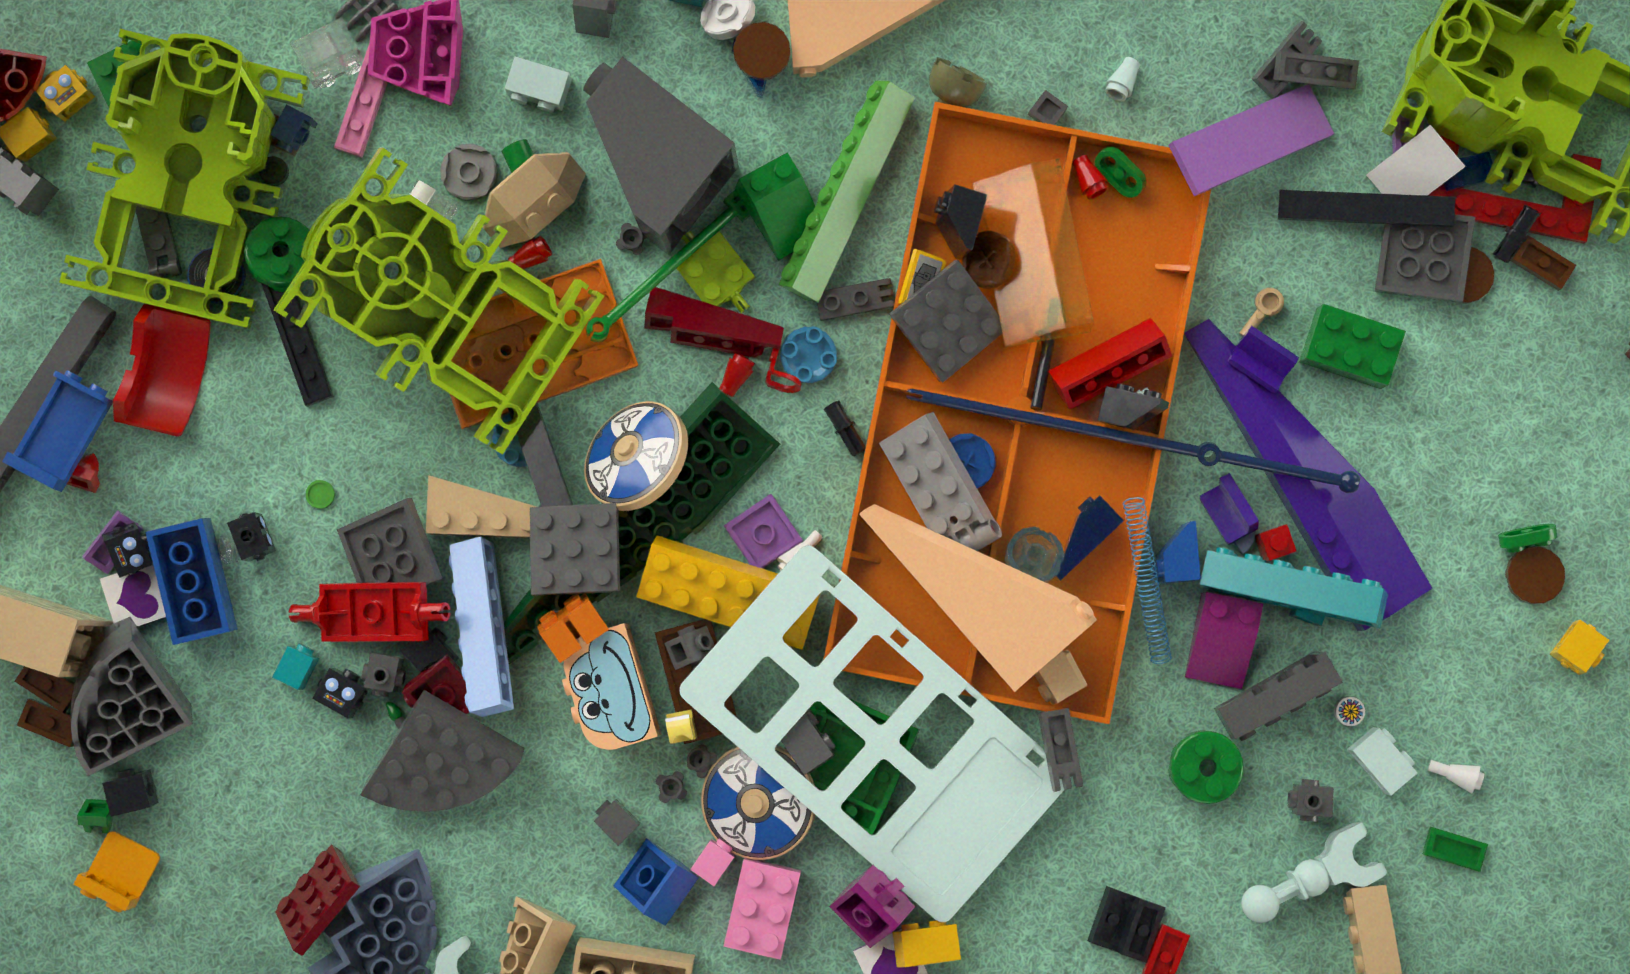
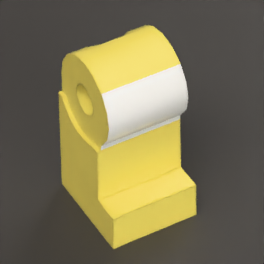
M692 709L666 714L665 720L670 744L697 738Z

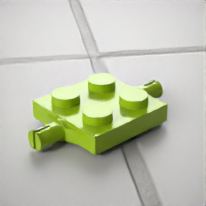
M692 231L686 233L691 240L695 237ZM718 232L676 268L701 301L716 306L732 301L741 314L745 310L739 302L746 310L750 308V305H748L740 293L756 277L721 232ZM686 235L682 236L681 239L686 244L690 242Z

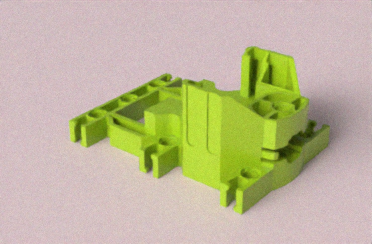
M1443 0L1435 19L1418 38L1411 51L1406 67L1405 82L1381 132L1392 136L1398 124L1396 120L1401 115L1404 118L1410 119L1409 126L1405 128L1404 134L1400 139L1401 142L1408 143L1416 135L1424 116H1426L1428 124L1439 135L1454 141L1456 144L1476 154L1493 149L1498 150L1484 182L1492 185L1498 179L1502 180L1505 175L1500 172L1503 166L1512 169L1513 174L1508 184L1504 183L1501 188L1503 191L1511 194L1521 185L1529 167L1536 182L1580 203L1596 199L1602 200L1588 232L1599 236L1602 230L1607 227L1608 223H1606V220L1610 217L1615 219L1617 223L1613 234L1608 237L1607 241L1615 244L1624 238L1630 227V140L1613 178L1565 155V152L1582 117L1578 110L1592 96L1593 92L1630 109V66L1609 57L1610 55L1596 48L1581 53L1594 26L1588 22L1581 28L1574 30L1573 35L1577 36L1575 41L1565 36L1568 25L1570 23L1574 24L1577 17L1569 14L1574 9L1576 0ZM1407 98L1415 100L1418 107L1410 106ZM1512 148L1520 152L1521 158L1516 157L1512 153ZM1616 198L1624 202L1625 208L1617 204Z
M120 29L118 37L122 40V44L127 45L128 40H132L142 45L138 56L124 54L121 51V47L116 46L113 57L124 63L117 68L116 83L112 88L110 108L105 120L112 129L122 136L130 150L93 142L91 153L101 154L103 151L115 155L113 167L111 169L98 167L99 163L88 162L86 168L91 173L118 179L115 182L114 188L105 192L93 242L103 258V263L66 255L64 263H67L68 267L74 268L75 263L88 267L86 280H71V277L67 276L68 273L62 272L59 283L250 329L252 324L250 317L245 316L244 321L229 317L231 304H246L249 307V311L254 312L257 301L221 291L222 288L238 279L244 258V246L250 228L241 216V210L269 217H277L279 207L274 206V208L271 207L269 210L257 206L255 203L259 192L274 194L273 198L282 199L283 190L249 180L251 176L265 169L272 141L270 134L277 120L267 101L270 99L303 108L305 103L304 94L298 93L296 98L282 93L284 83L286 81L300 83L303 90H308L310 80L304 75L249 62L241 51L209 36L181 33L171 34L168 40H163ZM155 47H159V48H160V49H158V50H155V51L149 53V51H150L152 48H155ZM273 76L277 78V85L274 89H263L262 83L266 77ZM199 117L205 118V128L200 132L194 131L192 128L193 121ZM127 159H133L135 162L134 170L128 174L123 173L122 163ZM242 187H247L250 190V198L245 202H239L236 199V192ZM137 206L218 226L204 288L122 268ZM105 270L108 274V281L105 285L98 286L95 282V276L99 271ZM162 284L166 288V295L163 299L156 300L152 295V290L156 285ZM215 298H220L224 304L223 310L218 314H213L209 308L210 302Z
M383 147L378 148L347 198H338L330 204L312 225L301 253V257L305 262L279 300L274 311L286 318L288 313L284 309L294 296H297L306 303L299 317L295 318L292 316L290 321L301 328L317 306L320 313L333 319L342 327L376 347L395 343L375 375L386 381L388 379L387 373L399 361L406 365V369L399 382L395 381L393 386L405 392L424 363L427 380L475 410L492 407L474 434V437L487 445L489 443V440L486 439L487 435L496 424L500 425L504 430L497 443L491 442L489 447L503 455L604 298V295L589 289L587 293L591 297L581 309L574 302L581 289L587 290L589 285L582 280L574 279L557 305L552 288L513 262L501 260L489 263L490 258L508 231L497 225L494 228V235L485 245L477 240V236L483 225L488 224L490 219L485 215L478 214L459 243L454 223L412 195L390 194L408 164L395 158L392 163L396 167L388 178L385 179L377 174L376 170L383 157L390 158L392 153ZM373 178L381 185L380 192L375 196H371L366 190L367 182ZM339 229L341 239L335 244L333 235ZM476 245L480 250V256L476 261L471 262L467 258V250L470 246ZM395 262L399 272L396 277L389 279L384 273V268L388 263ZM307 279L313 280L314 293L310 296H304L300 291L301 283ZM497 288L547 320L545 326L501 393L451 361ZM569 310H573L576 314V320L571 325H567L564 321L565 313ZM413 344L416 348V355L411 360H405L402 351L405 346ZM537 359H543L545 362L544 370L539 374H535L533 363ZM506 408H512L514 411L513 419L509 422H503L501 419L502 411Z

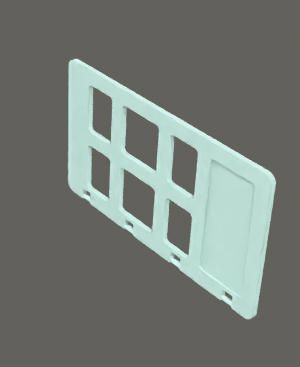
M804 546L799 549L680 686V695L688 704L872 865L883 871L889 880L892 881L897 878L905 886L902 891L939 922H947L956 914L1065 790L1061 778L1059 779L1061 790L1053 792L1045 750L813 546ZM827 569L841 580L835 587H832L821 577ZM827 590L857 616V622L818 666L813 667L783 641V635L822 591ZM896 629L909 640L903 647L890 638ZM874 635H879L923 674V680L889 719L881 725L871 719L833 684L834 679ZM764 657H770L798 681L799 688L760 732L755 733L725 708L724 702ZM964 689L976 699L971 707L958 697ZM944 693L968 713L974 722L937 766L929 769L904 748L899 740L936 696ZM816 701L823 703L865 741V746L830 786L823 791L814 786L775 751V746ZM1032 749L1044 759L1039 767L1026 757ZM882 759H886L913 782L916 788L878 833L871 835L841 809V805L877 763Z

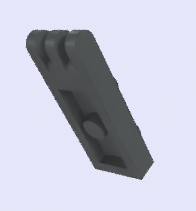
M1300 21L1252 78L1270 98H1276L1288 83L1287 81L1273 80L1277 51L1312 54L1322 42L1318 36L1313 38L1310 43L1308 42L1314 35L1311 29L1306 30L1301 35L1307 27L1304 21Z
M891 278L824 290L819 302H817L820 321L893 308L895 300L883 302V298L894 295L893 289L881 291L882 286L892 284Z
M1069 708L1038 713L1053 792L1061 790L1059 781L1061 778L1064 789H1071L1070 777L1072 776L1075 787H1083Z

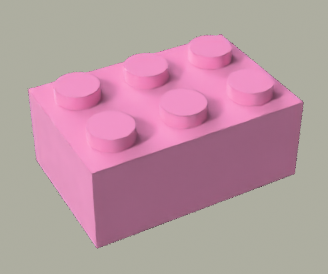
M744 858L723 947L781 960L801 870Z

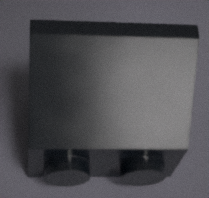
M954 184L948 191H944L942 197H938L934 213L938 214L936 224L954 257L961 260L973 250L987 194Z

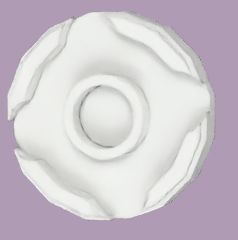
M708 0L701 12L700 22L706 33L713 39H730L739 35L743 28L750 25L755 16L756 6L753 0Z

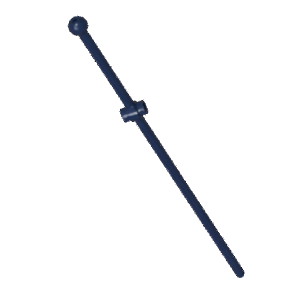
M917 389L907 390V392L922 395V397L906 395L909 400L1198 457V460L1205 466H1213L1218 462L1337 485L1345 493L1356 492L1360 484V476L1354 471L1336 474L1221 451L1213 442H1204L1200 446ZM1207 451H1213L1210 457L1204 456Z

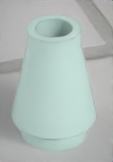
M1126 57L1119 68L1107 80L1106 94L1112 99L1121 102L1130 97L1140 63L1134 58Z

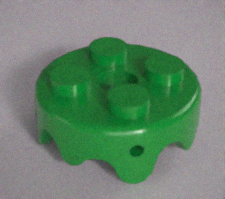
M271 217L258 223L249 232L244 246L245 261L254 279L259 283L272 287L278 292H285L305 262L301 257V253L310 230L300 221L290 217ZM278 245H284L288 247L289 252L284 257H277L273 254V249Z
M1205 730L1189 733L1174 746L1168 768L1170 780L1179 792L1187 799L1202 804L1218 803L1234 794L1241 783L1244 771L1243 758L1234 742L1220 733ZM1205 759L1212 760L1215 765L1214 772L1209 776H1204L1199 770L1200 763Z

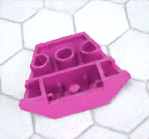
M430 0L424 2V5L407 10L404 8L371 18L368 75L451 106L460 83L463 24L459 0H437L434 2Z

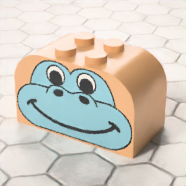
M626 623L608 628V631L589 644H586L582 637L577 638L576 640L582 649L564 660L566 678L562 679L566 695H572L575 705L571 707L575 724L580 723L582 732L590 743L606 750L618 749L662 735L629 624Z

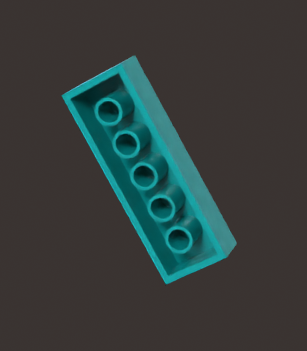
M1217 547L1216 552L1207 550L1200 585L1209 591L1381 629L1388 593L1382 588L1383 586L1380 585V582L1362 579V583H1356L1350 578L1351 576L1333 572L1332 577L1324 576L1320 569L1303 566L1301 571L1296 570L1294 566H1291V563L1274 560L1273 564L1266 563V560H1263V557L1245 553V557L1241 558L1237 557L1238 554H1235L1234 551Z

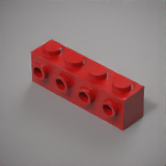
M1149 318L1048 372L1056 392L1070 410L1105 392L1106 386L1113 388L1117 386V383L1121 384L1173 356L1165 334Z

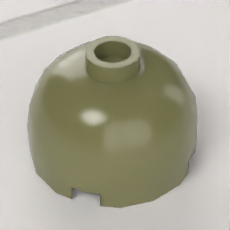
M937 57L929 75V85L932 93L939 98L937 102L968 107L978 101L988 82H985V79L962 66L952 65L950 67L951 61Z

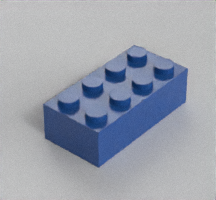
M201 518L145 532L172 644L176 645L238 630L211 518Z

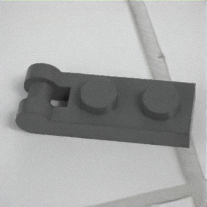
M137 206L136 215L149 264V274L161 278L170 274L173 277L182 275L168 214ZM167 257L168 263L160 265L159 259Z

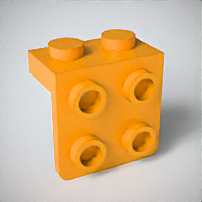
M111 831L106 835L89 870L78 874L73 885L81 888L80 893L89 898L96 899L98 897L106 901V906L116 912L130 910L136 907L160 861V855L116 831Z

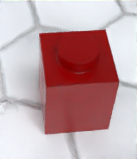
M1287 524L1255 534V541L1260 555L1266 562L1297 552Z

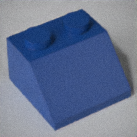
M1196 521L1182 524L1155 555V567L1157 568L1159 584L1201 580Z
M646 838L613 886L640 912L666 926L699 877L682 862Z

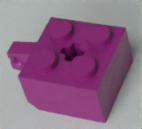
M874 865L853 880L829 906L869 948L892 933L915 908L907 895L901 891L905 886L897 878L890 882L887 875Z

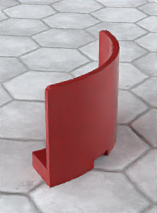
M143 304L133 320L130 355H134L135 358L132 370H125L122 382L113 398L114 422L177 437L183 434L193 412L206 366L211 329L209 319Z

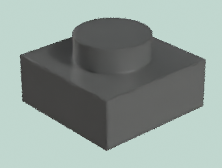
M1045 90L1030 109L1028 115L1037 122L1056 125L1068 106Z

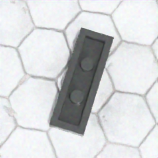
M1277 51L1273 80L1356 89L1359 60Z

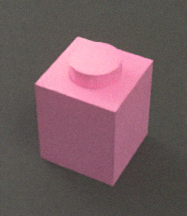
M711 838L690 870L715 886L735 857V854L731 852L733 848L720 838L717 842Z

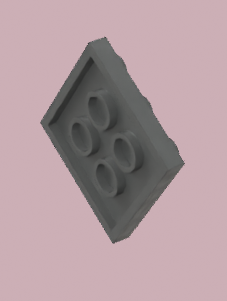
M1455 214L1453 227L1385 224L1374 292L1462 303L1475 217Z
M954 260L889 314L939 382L942 383L1008 329L959 260Z
M412 498L403 499L337 529L357 583L426 582L427 586L443 579Z
M616 503L530 507L531 595L620 592L619 517Z

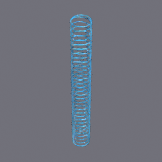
M1134 497L1125 500L1123 508L1126 509L1124 512L1127 515L1126 519L1130 515H1143L1139 518L1127 519L1126 524L1130 526L1145 525L1138 529H1129L1130 526H1128L1127 529L1130 530L1128 534L1131 535L1129 540H1131L1133 560L1137 556H1150L1147 559L1134 560V566H1136L1134 570L1137 571L1135 575L1138 576L1136 580L1139 581L1137 585L1140 586L1138 591H1141L1139 590L1141 587L1156 586L1153 589L1140 592L1157 591L1156 593L1144 596L1139 593V596L1141 598L1158 596L1155 599L1145 601L1140 598L1142 603L1159 601L1156 604L1144 606L1141 603L1140 605L1143 606L1142 611H1144L1143 608L1160 606L1157 609L1144 611L1143 616H1145V612L1161 611L1163 615H1159L1160 613L1151 614L1143 619L1147 633L1164 631L1161 634L1151 636L1146 633L1148 638L1160 635L1165 636L1162 639L1151 641L1147 638V641H1149L1148 646H1150L1148 650L1151 651L1149 655L1152 656L1150 661L1154 664H1163L1169 662L1172 657L1168 642L1169 638L1167 637L1168 633L1166 632L1167 628L1165 627L1166 623L1164 622L1165 617L1161 602L1162 598L1160 597L1161 593L1159 592L1157 568L1155 567L1154 552L1152 551L1153 547L1150 541L1151 536H1149L1150 531L1146 515L1147 511L1145 510L1146 506L1144 505L1145 500L1140 497ZM1131 499L1143 500L1142 503H1130L1127 505L1124 504L1126 501ZM1135 506H1139V507L1131 508V509L1125 508V507H1135ZM1134 509H1141V510H1142V511H1140V512L1132 513V514H1127V513H1126L1127 511H1129V510H1134ZM1137 519H1142V520H1144L1143 522H1140V523L1128 524V522H1129V521H1132V520H1137ZM1146 530L1140 534H1130L1131 531ZM1137 535H1147L1146 537L1141 539H1130L1131 537ZM1147 540L1143 544H1131L1134 541ZM1148 545V547L1144 549H1132L1135 546ZM1142 550H1148V551H1149L1148 553H1145V554H1139V555H1134V554H1133V553L1136 552V551H1142ZM1138 561H1152L1148 564L1135 565ZM1146 565L1152 566L1149 569L1136 570L1137 567ZM1153 571L1150 574L1137 575L1138 572ZM1154 576L1151 579L1138 580L1139 577ZM1155 581L1152 584L1139 585L1140 582ZM1162 616L1164 620H1160L1161 618L1146 621L1145 618ZM1154 621H1163L1165 625H1161L1162 623L1147 626L1146 623ZM1163 626L1161 629L1146 630L1148 627ZM1166 641L1163 644L1149 645L1150 642ZM1162 645L1167 646L1169 648V650H1166V648L1156 649L1153 651L1150 650L1151 647H1159ZM1163 650L1168 651L1170 653V655L1167 653L1158 654V656L1157 654L1151 655L1152 652H1159ZM1169 655L1167 658L1163 660H1152V658ZM1170 657V659H1169L1168 661H1166V662L1155 663V662L1164 661V660H1166V659H1168V658Z

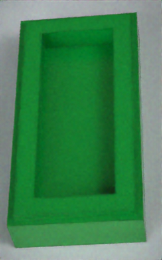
M1430 827L1422 854L1481 872L1488 844Z

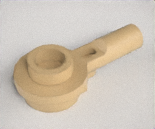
M1266 288L1257 294L1255 298L1257 310L1239 332L1241 336L1247 332L1251 325L1257 329L1266 316L1277 315L1282 310L1284 298L1278 290Z

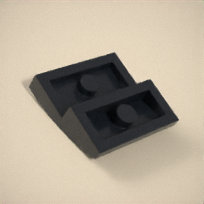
M1106 886L1087 941L1147 963L1166 907Z

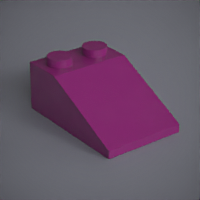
M1202 592L1185 678L1242 689L1259 630L1263 603Z

